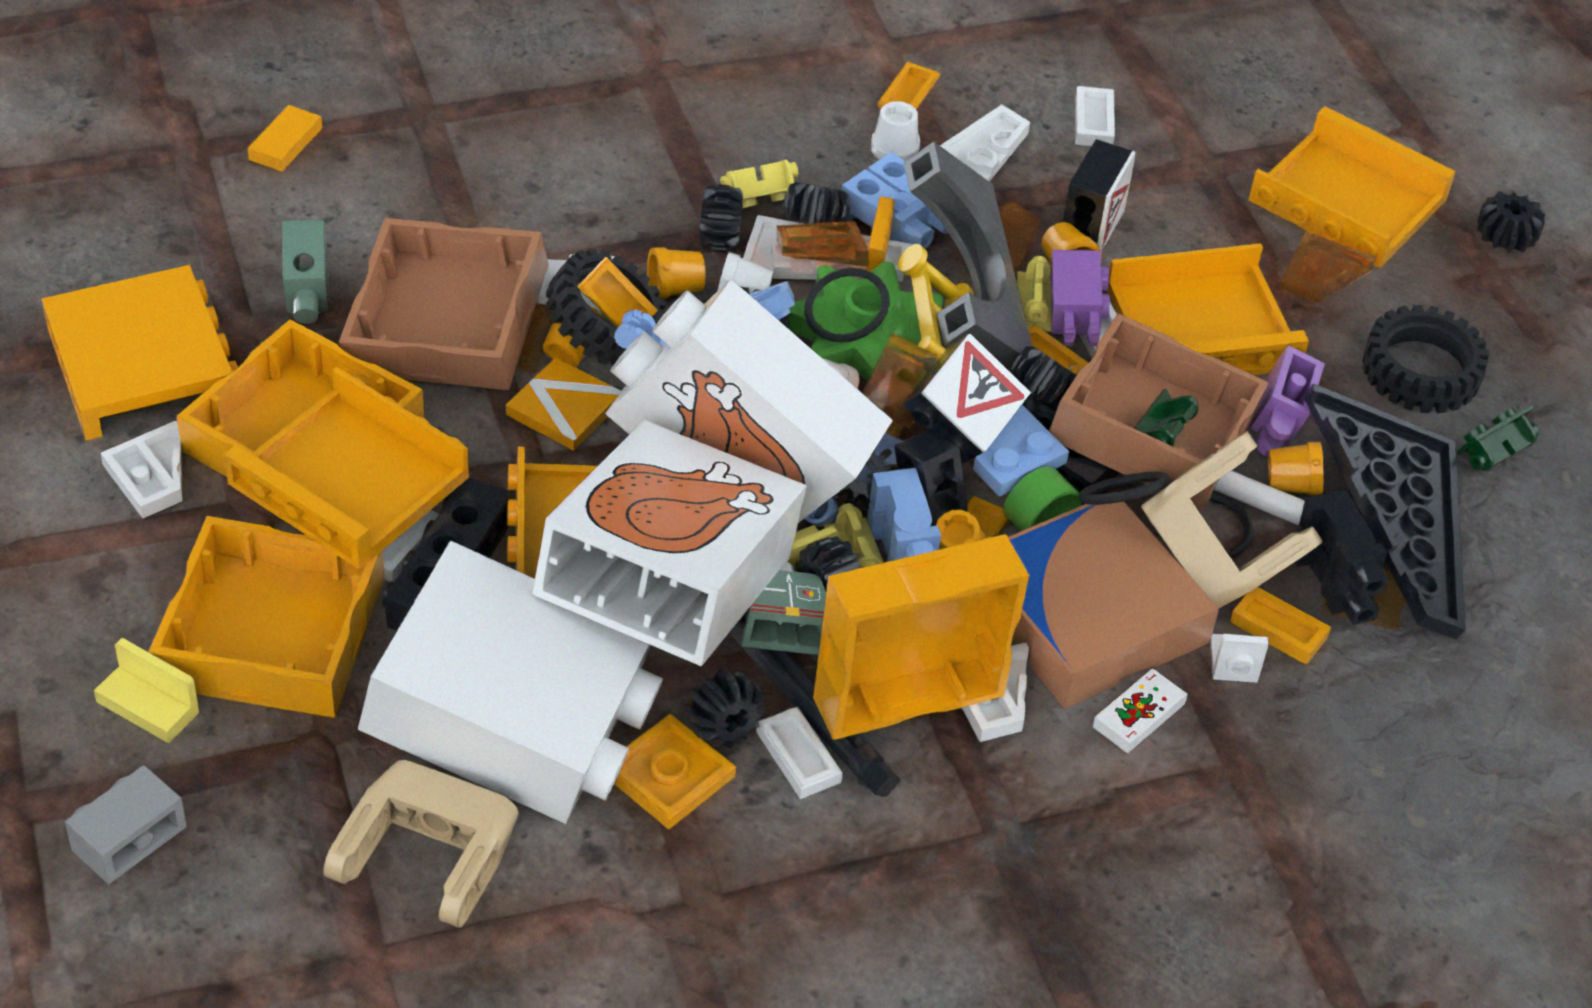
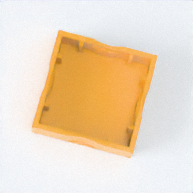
M290 319L254 349L240 367L223 379L218 380L176 416L181 449L183 453L227 477L224 453L236 444L250 453L258 449L333 390L332 369L335 367L351 376L360 378L373 390L383 396L391 397L399 406L416 416L424 418L423 389L376 364L353 357L336 343Z
M207 516L188 558L184 581L175 597L170 601L148 652L190 675L194 679L197 695L335 718L385 581L383 552H380L359 570L307 535L283 532L265 525Z
M1006 534L828 576L813 699L833 740L895 725L919 715L946 712L1004 697L1013 656L1011 648L1012 637L1020 621L1029 579L1026 568Z

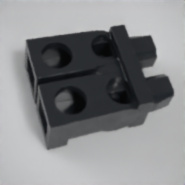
M1345 489L1307 497L1299 521L1300 528L1297 529V533L1313 526L1323 542L1295 561L1298 567L1306 565L1311 567L1322 584L1320 591L1327 600L1326 607L1331 615L1345 612L1354 625L1373 621L1376 619L1379 610L1373 597L1385 589L1388 577L1382 569L1387 551L1381 543L1374 544L1373 533Z

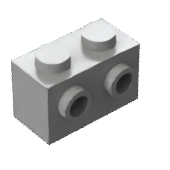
M145 765L129 776L120 778L111 789L90 804L78 808L72 817L65 821L71 851L108 885L187 827L182 798Z

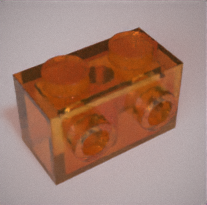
M891 333L862 394L893 420L885 433L898 438L903 427L910 430L915 422L912 419L911 413L902 404L933 367L937 355Z

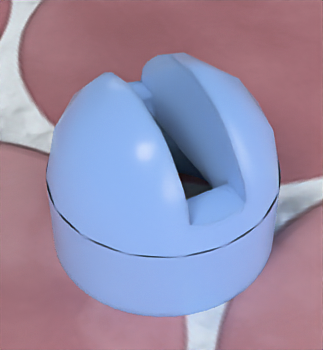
M831 497L804 519L819 527L833 523L836 520L839 509L836 499Z

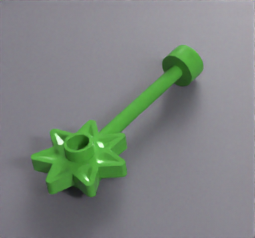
M882 262L871 271L880 277L887 286L890 296L888 313L882 324L875 331L861 339L843 343L823 339L815 334L807 325L804 316L805 300L795 301V305L789 308L788 322L791 332L813 340L814 343L811 349L821 358L838 364L844 363L857 369L858 373L875 391H884L887 388L892 369L914 390L929 372L927 367L932 368L936 363L918 348L921 333L914 292L900 291L896 268L891 262ZM827 265L818 267L816 283L827 274L837 270ZM847 276L833 280L819 291L814 300V319L824 330L835 334H848L861 330L875 319L880 310L881 295L879 289L874 283L865 278L857 280ZM932 293L934 303L942 309L943 297L940 294ZM1045 466L1030 472L1013 487L1005 500L1003 512L1005 517L1019 531H1023L1080 507L1082 502L1079 500L1080 493L1054 467Z

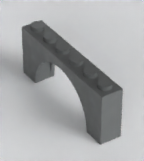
M932 142L904 162L909 190L934 213L954 240L967 265L975 296L968 292L937 313L943 345L948 348L963 337L971 334L1009 371L1012 367L1011 363L1017 354L1020 355L1025 346H1032L993 184L940 145Z

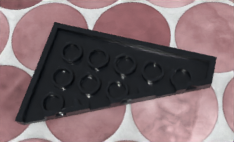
M1313 383L1305 393V401L1369 529L1373 533L1376 543H1381L1387 551L1385 561L1413 617L1419 626L1456 640L1466 630L1456 441Z

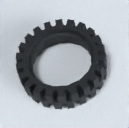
M588 249L586 252L580 250L562 265L549 283V287L546 290V297L549 298L546 302L547 310L553 311L550 318L554 324H562L558 329L563 337L567 335L572 337L569 343L575 349L581 345L584 347L583 354L591 358L594 354H597L599 363L606 365L611 361L613 366L626 349H622L615 342L614 336L617 328L606 323L591 310L583 299L580 289L577 287L578 284L607 257L658 310L652 316L656 324L666 313L664 311L666 303L664 299L657 298L660 291L656 285L648 286V282L651 279L645 273L641 276L636 273L638 267L632 262L626 266L624 265L623 257L616 255L611 259L610 252L601 250L599 254L596 249Z
M1413 305L1410 312L1407 306L1398 307L1396 312L1392 309L1385 312L1384 317L1380 316L1371 329L1363 356L1364 374H1368V382L1371 386L1377 385L1376 392L1381 396L1390 393L1388 401L1396 405L1402 400L1405 402L1404 408L1411 411L1414 405L1420 406V413H1430L1431 408L1434 407L1437 414L1446 413L1448 407L1455 411L1460 409L1462 404L1466 406L1476 396L1486 372L1489 350L1485 349L1487 343L1484 337L1478 338L1480 332L1475 327L1467 329L1469 322L1461 317L1457 321L1453 320L1455 313L1446 310L1444 315L1438 314V307L1430 306L1428 312L1423 310L1422 305ZM1408 341L1433 344L1449 352L1460 363L1463 371L1453 376L1443 377L1418 374L1403 367L1390 355L1387 347L1399 342Z

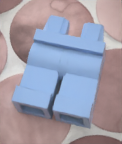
M893 152L871 165L868 171L865 169L842 185L841 190L846 191L850 195L849 206L851 207L847 220L851 221L857 217L872 229L880 196L893 198L895 206L890 240L911 245L920 244L923 248H927L933 240L934 230L931 228L932 226L944 234L948 233L934 213L910 192L904 167L905 161Z
M916 468L873 473L870 494L871 503H869L867 522L874 540L882 539L887 553V562L939 550L941 534L938 525L931 526L932 515Z

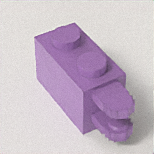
M1052 250L1050 277L1051 334H1063L1064 346H1073L1076 335H1087L1089 346H1097L1101 330V319H1109L1110 295L1102 294V291H1108L1109 270L1108 267H1101L1100 251Z
M1289 345L1266 377L1265 381L1269 382L1250 428L1258 432L1256 451H1259L1263 457H1268L1269 449L1281 448L1282 445L1288 447L1311 412L1305 401V393L1313 383L1319 385L1325 364Z

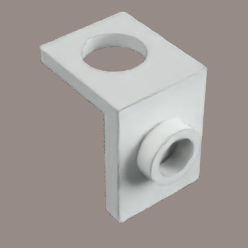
M1212 634L1210 648L1213 679L1257 683L1268 649V638Z

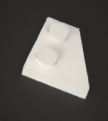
M173 421L100 453L102 465L142 519L183 501L182 453L177 421Z
M1026 642L1011 646L1013 656L1004 697L962 707L979 742L1021 732L1023 729L1025 718L1024 698L1027 684L1026 664L1029 649Z

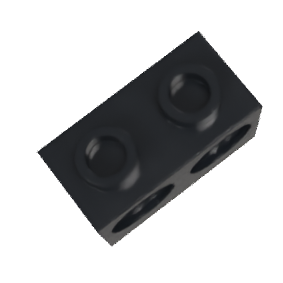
M927 430L894 445L897 469L916 468L932 515L931 526H936L938 519L944 513L951 510L968 512L959 446L932 430Z

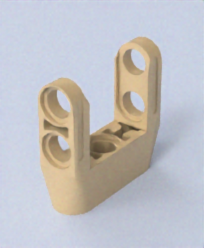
M1248 431L1174 479L1164 489L1141 505L1145 515L1175 559L1218 608L1254 590L1323 542L1314 527L1311 526L1302 532L1289 534L1240 568H1237L1190 498L1246 461L1248 454L1258 446Z
M398 760L367 789L338 834L325 859L324 876L343 884L357 878L391 823L461 848L464 852L444 884V897L439 910L440 921L460 928L467 921L498 868L519 813L513 802L499 793L412 761Z

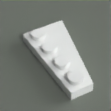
M1000 105L940 146L990 181L1028 135L1030 122L1004 105Z
M757 215L743 259L773 270L772 279L816 280L817 269L822 265L830 266L836 270L845 268L866 270L871 236ZM889 240L885 262H891L895 265L898 281H903L905 274L898 269V260L911 244ZM851 276L857 280L862 279V277Z

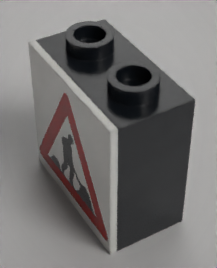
M1096 139L1069 183L1063 222L1071 223L1083 235L1091 238L1102 252L1125 211L1136 152Z
M968 334L945 350L902 406L911 413L912 419L920 427L932 430L959 446L961 462L965 463L988 449L1031 392L971 334Z

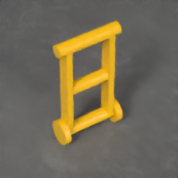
M913 244L901 254L898 260V269L907 276L911 275L921 333L918 348L933 361L937 362L946 349L941 345L940 326L937 313L942 309L934 303L931 286L945 297V308L968 292L974 295V291L966 283L957 285L952 283L926 261L928 256L927 250L920 244Z

